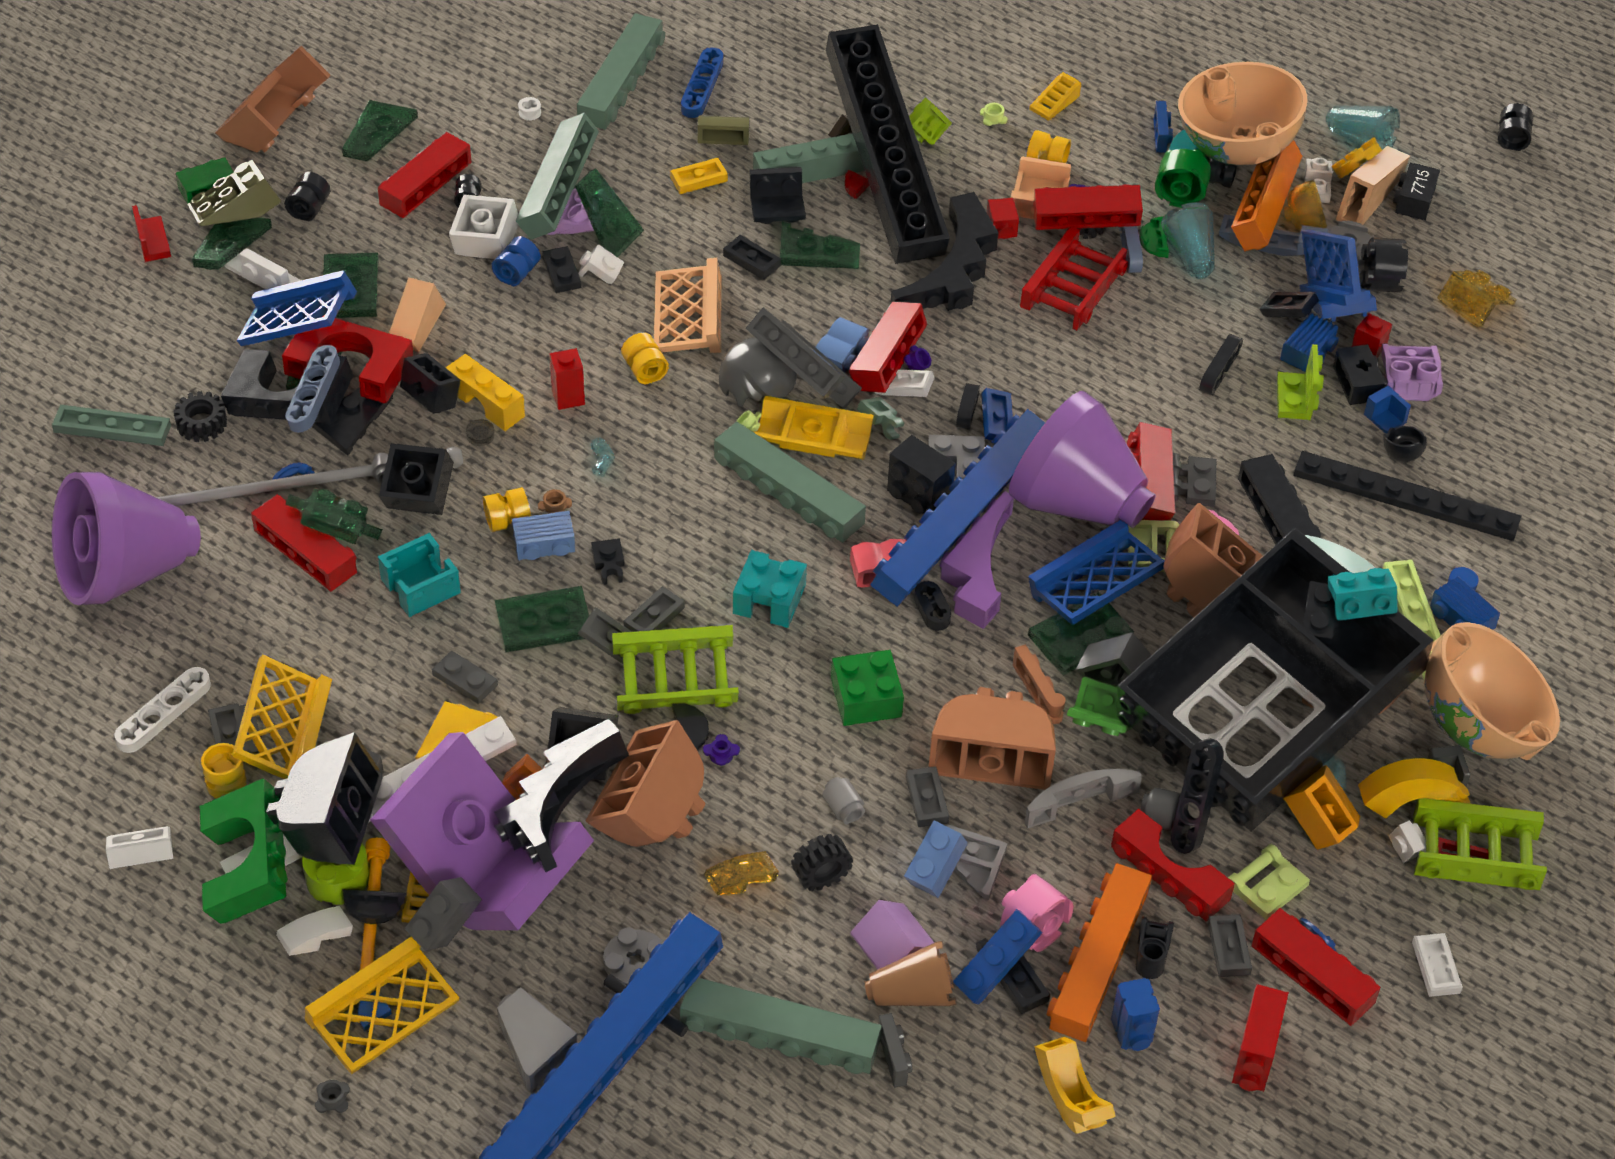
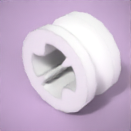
M526 97L519 101L518 113L522 119L535 120L541 116V103L538 99Z

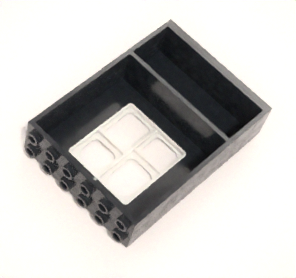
M1296 528L1118 685L1116 714L1119 721L1127 725L1128 728L1132 727L1139 733L1141 740L1147 746L1155 747L1161 753L1165 762L1172 767L1176 766L1184 773V776L1186 775L1191 750L1197 742L1212 738L1221 744L1224 758L1212 803L1218 807L1222 806L1229 812L1231 819L1237 825L1245 826L1250 832L1285 801L1284 797L1319 770L1426 670L1434 641L1399 611L1393 614L1337 620L1335 618L1331 645L1322 643L1303 627V619L1310 581L1328 584V576L1349 571ZM1248 657H1255L1271 670L1277 679L1249 705L1241 706L1220 689L1219 683ZM1285 688L1293 689L1314 707V711L1293 729L1285 726L1266 708L1267 704ZM1205 696L1212 697L1233 716V719L1225 727L1212 734L1196 731L1191 726L1188 718L1191 709ZM1257 718L1276 733L1281 741L1254 765H1237L1228 758L1225 750L1226 744L1251 719ZM1208 748L1204 749L1203 752H1206L1208 756L1207 760L1211 759L1212 756L1208 754ZM1196 774V785L1205 790L1206 781L1204 777Z

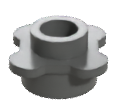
M327 1080L317 1086L318 1101L315 1102V1109L319 1113H324L327 1110H336L338 1113H343L348 1109L346 1096L350 1092V1087L347 1083ZM334 1095L335 1099H329L330 1096Z

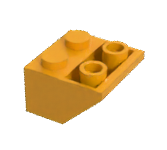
M1327 765L1322 766L1284 797L1287 805L1317 850L1339 844L1359 827L1360 815Z

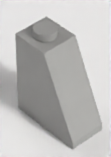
M521 987L512 995H506L497 1007L498 1023L526 1089L532 1092L545 1080L553 1068H558L562 1064L569 1048L574 1043H578L577 1033Z

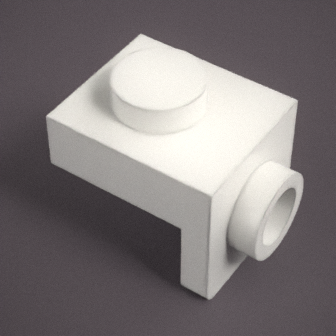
M598 244L592 252L587 250L579 261V264L582 266L578 274L583 277L589 270L606 283L612 284L624 262Z
M1409 820L1400 824L1389 835L1392 845L1403 863L1418 857L1419 851L1426 852L1425 837L1417 823L1412 824Z

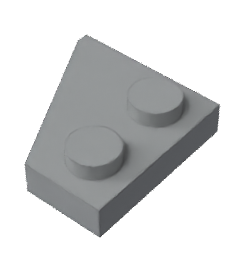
M947 825V827L961 833L968 843L953 871L984 899L989 900L1007 851L1008 843Z

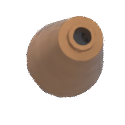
M943 941L932 943L870 973V980L864 981L868 1000H874L876 1006L957 1005L956 997L949 998V994L953 993L952 988H954L947 954L939 953V949L944 947Z

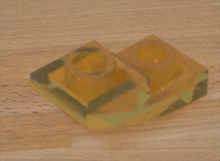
M762 851L744 854L720 862L706 869L704 875L717 895L745 893L749 883L776 881L779 871L767 852Z

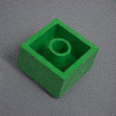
M891 649L832 658L831 682L843 726L902 717L904 695Z

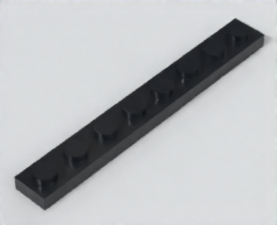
M1306 451L1301 452L1293 475L1510 541H1514L1522 515Z

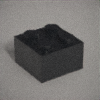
M911 435L890 452L887 490L894 498L903 500L919 514H925L929 508L934 511L936 509L934 504L944 492L947 495L951 493L948 489L954 482L956 463Z
M391 443L379 497L386 508L442 515L454 462L446 449Z

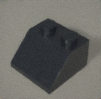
M558 707L552 711L548 749L607 719H610L617 727L619 715ZM608 769L594 779L605 781Z

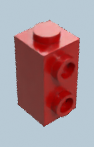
M577 348L550 353L551 386L558 410L585 405L584 372Z

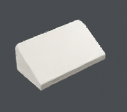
M166 826L106 837V854L109 868L113 869L173 859L170 827Z

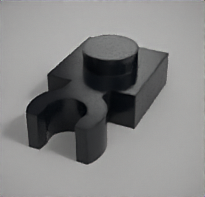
M620 538L591 542L595 569H602V583L604 585L607 584V577L609 575H616L619 583H622L623 570L621 567L624 566V556Z

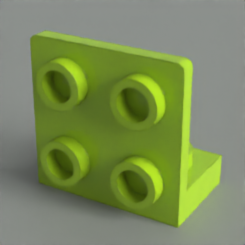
M926 97L915 106L913 112L909 115L916 138L920 143L925 140L930 145L935 144L952 124Z
M1312 344L1305 374L1278 372V418L1311 420L1313 410H1318L1319 394H1317V391L1322 392L1324 376L1319 375V372L1322 370L1323 356L1318 355V345Z

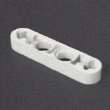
M193 667L186 670L121 724L114 734L119 750L126 753L139 750L206 694L211 686L209 673L206 669ZM192 680H195V681L202 680L201 683L194 682V683L191 684V681H192ZM174 696L182 698V701L176 705L166 703L169 698ZM151 715H157L160 717V719L153 724H147L144 722L146 717ZM125 736H128V737H133V736H135V739L131 740V739L127 738V739L124 740V737H125Z

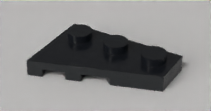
M359 387L342 399L332 423L314 422L312 428L348 456L358 439H362L369 425L380 416L391 402L393 393L387 403H382L361 397Z

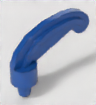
M298 462L282 468L274 475L273 479L291 477L297 473L305 475L315 472L312 471L311 466Z
M1302 917L1299 919L1303 926L1313 934L1319 935L1329 947L1336 951L1334 948L1335 942L1330 936H1325L1307 919Z

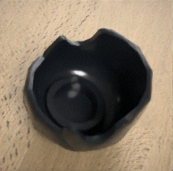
M1412 426L1391 427L1387 434H1383L1384 448L1387 454L1399 462L1407 463L1416 460L1423 454L1427 446V437L1422 431Z

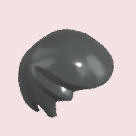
M756 337L744 339L732 346L725 354L719 370V386L722 392L728 396L730 391L734 395L739 407L744 405L747 398L760 401L763 396L784 397L793 390L797 379V373Z

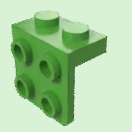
M1084 676L1075 706L1069 708L1067 716L1073 717L1072 722L1085 727L1096 724L1102 726V732L1114 736H1119V734L1126 733L1132 729V727L1128 728L1127 725L1122 724L1116 714L1118 686Z

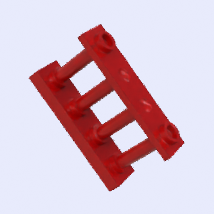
M1070 226L1022 288L1020 307L1030 311L1035 303L1039 304L1040 302L1074 316L1072 329L1077 331L1083 323L1087 324L1089 322L1093 309L1118 275H1124L1128 267V261H1126V248L1122 247L1116 257L1112 258L1081 245L1079 241L1080 230ZM1079 255L1106 266L1107 269L1101 274L1069 261V258ZM1060 271H1068L1094 282L1095 285L1089 290L1060 278L1057 274ZM1054 286L1083 298V301L1077 306L1050 295L1045 290L1047 287L1052 288Z

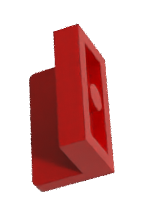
M137 205L132 206L144 261L149 262L171 257L162 217L156 216L140 219Z

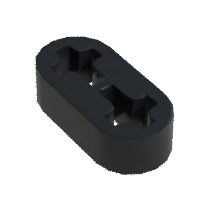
M966 383L957 414L956 427L971 428L978 403L980 385Z
M931 581L919 583L915 587L914 601L924 623L928 628L935 631L946 629L951 622V609L940 587ZM927 592L929 596H932V601H929L927 595H923V593ZM936 610L938 616L943 617V619L933 616V611Z

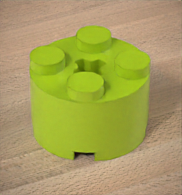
M361 844L355 865L321 862L302 857L306 886L309 893L316 900L330 902L332 905H343L342 889L365 890L369 878V866L366 849L363 844Z

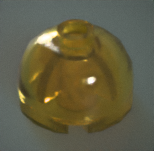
M1311 180L1295 186L1287 196L1288 206L1283 207L1286 222L1292 221L1294 227L1301 231L1302 225L1326 228V219L1315 181Z

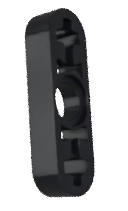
M1232 334L1227 336L1205 371L1199 391L1214 395L1225 377L1223 376L1224 372H1228L1237 358L1243 344V338Z

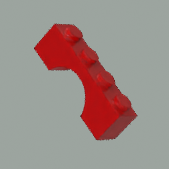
M1138 808L1114 829L1111 847L1115 854L1121 859L1130 861L1137 867L1138 871L1152 875V879L1161 886L1166 895L1177 898L1185 905L1190 914L1199 916L1207 922L1209 916H1214L1231 900L1235 883L1211 864L1200 868H1187L1169 860L1159 845L1162 826Z

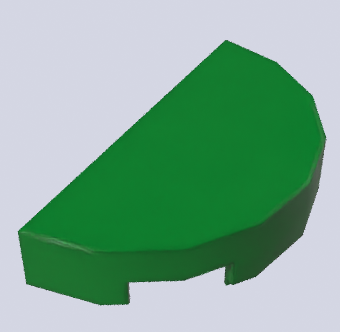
M1163 216L1152 218L1149 223L1143 225L1140 229L1139 239L1141 246L1150 254L1168 258L1169 249Z

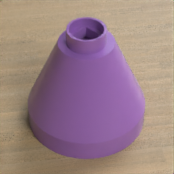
M1079 391L1069 397L1046 421L1023 454L1009 485V495L1028 509L1106 525H1113L1117 521L1122 520L1131 528H1134L1144 518L1156 497L1154 493L1146 489L1148 478L1105 406L1085 391Z
M73 472L65 477L58 490L52 520L54 565L63 593L75 605L104 604L181 565L186 557H193L198 553L201 535L198 521L194 516H185L180 508L100 472Z

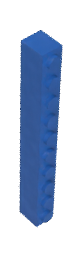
M1029 409L1020 417L1016 414L1006 426L1009 430L1005 432L1002 429L992 441L994 446L990 447L987 445L978 456L980 461L976 463L973 460L963 472L965 478L962 479L959 476L948 489L951 493L947 495L944 492L935 502L934 506L936 509L932 511L929 508L919 520L921 526L918 528L913 525L904 536L906 542L904 544L898 542L888 554L891 558L888 561L883 558L873 570L876 577L870 585L898 607L955 544L959 537L973 524L975 519L982 514L990 502L1008 485L1023 454L1045 422Z
M691 912L683 920H678L671 928L669 937L663 944H658L654 947L648 962L642 969L638 968L633 972L627 987L621 993H616L612 997L605 1013L590 1023L584 1038L569 1048L562 1064L558 1068H553L548 1073L541 1089L526 1099L520 1114L514 1120L511 1119L504 1125L498 1140L493 1146H487L482 1151L479 1159H548L723 948L721 932Z

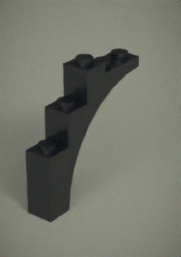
M975 192L950 197L949 218L955 230L956 240L949 255L939 267L926 277L911 285L891 291V303H921L923 309L935 308L938 305L944 304L947 311L964 309L973 304L974 286L972 282L985 277L986 258L984 255L997 251L998 231Z
M610 719L543 751L547 763L543 765L544 769L519 781L523 791L519 795L520 799L494 811L499 822L494 827L502 843L508 841L514 851L522 847L523 850H526L532 863L536 864L539 862L545 872L557 867L551 851V838L554 826L564 808L592 779L629 756L620 731Z

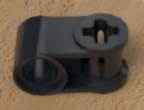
M1142 916L1135 964L1138 974L1142 977L1156 979L1163 974L1171 944L1174 922L1169 921L1167 924L1154 922Z

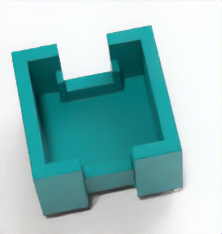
M430 533L378 556L381 580L389 591L394 590L398 592L400 606L408 617L461 593L459 570L450 558L444 560L445 568L441 569L439 544Z
M751 550L733 591V614L751 618L754 603L771 607V624L789 628L806 587L807 564L790 559L779 562L769 559V554Z

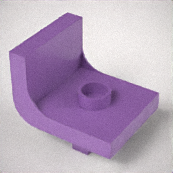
M464 732L449 733L370 819L429 895L439 881L462 877L481 897L482 901L463 925L472 930H519L594 841L581 822L556 823L551 838V851L557 867L548 872L544 871L539 862L533 864L526 850H523L522 847L514 851L508 841L502 843L494 825L499 823L494 811L514 802L515 799Z

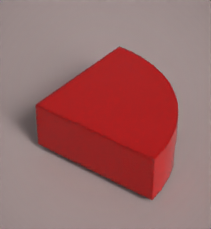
M848 170L845 174V189L851 197L857 199L870 186L868 179L851 170Z

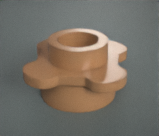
M557 489L547 491L543 496V501L538 503V509L548 513L562 512L572 506V500L566 498L565 493Z

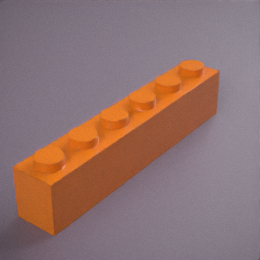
M1294 140L1281 153L1255 166L1231 226L1244 252L1252 249L1260 250L1269 244L1302 159V154Z
M1119 863L1115 864L1112 874L1106 872L1100 888L1103 891V895L1101 898L1095 897L1090 910V915L1093 916L1091 923L1085 921L1079 936L1082 944L1080 948L1074 946L1068 962L1072 966L1070 972H1063L1057 990L1061 991L1058 999L1052 997L1046 1014V1016L1051 1017L1049 1029L1087 1042L1149 893L1152 875Z

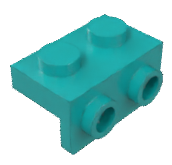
M1372 568L1365 572H1342L1338 575L1328 576V587L1335 601V616L1337 620L1397 613V585L1389 569Z

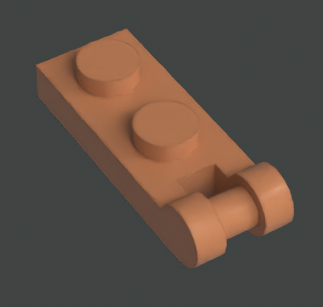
M1026 644L1016 647L1013 667L1037 706L1041 707L1050 716L1053 724H1059L1063 720L1065 697L1060 693H1055L1050 677L1044 675L1037 656L1031 654Z

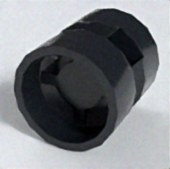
M1514 103L1504 107L1501 111L1498 142L1502 148L1521 151L1530 145L1534 116L1528 106Z
M303 173L285 199L284 205L287 212L296 219L312 221L330 195V185L317 173Z

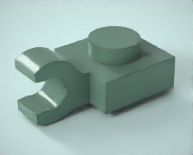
M881 397L860 400L857 408L860 413L874 415L873 424L882 425L886 438L890 440L899 438L900 435L894 430V427H902L904 422L901 418L896 417L897 411Z

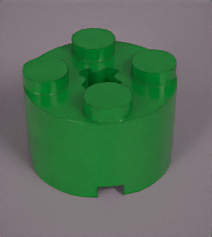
M1176 149L1165 152L1155 181L1157 196L1161 200L1164 198L1170 202L1169 206L1184 209L1197 206L1198 202L1206 196L1211 176V166L1205 158V154L1199 149Z

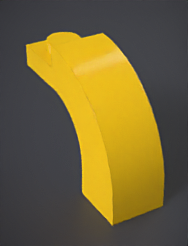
M1414 758L1393 762L1374 771L1358 784L1364 805L1385 819L1405 803L1416 799L1429 798L1471 804L1468 797L1470 793L1466 786L1458 781L1454 767L1433 759Z
M1061 1037L1034 1046L1040 1070L1049 1093L1063 1121L1075 1134L1102 1127L1107 1124L1106 1120L1116 1117L1113 1104L1098 1097L1091 1088L1082 1067L1076 1041L1067 1037Z

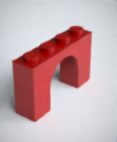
M335 318L331 326L295 334L283 352L282 360L284 374L301 379L312 353L318 347L331 345L336 348L337 353L343 351L362 353L370 359L359 375L360 396L387 403L401 381L404 358L413 356V345L411 339Z

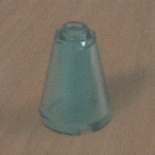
M1336 105L1328 111L1326 123L1331 131L1359 147H1362L1361 145L1374 137L1383 150L1386 146L1392 148L1397 137L1393 136L1395 128L1399 129L1400 113L1397 108L1392 106Z
M1197 202L1181 205L1182 210L1175 213L1174 209L1170 210L1162 218L1161 226L1189 275L1197 279H1203L1208 277L1215 269L1213 213L1206 204Z

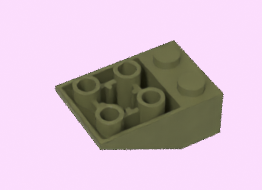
M251 160L248 163L240 164L235 169V172L228 177L218 179L213 187L206 192L195 195L191 202L188 203V206L199 225L207 226L261 217L280 204L281 200L255 162Z

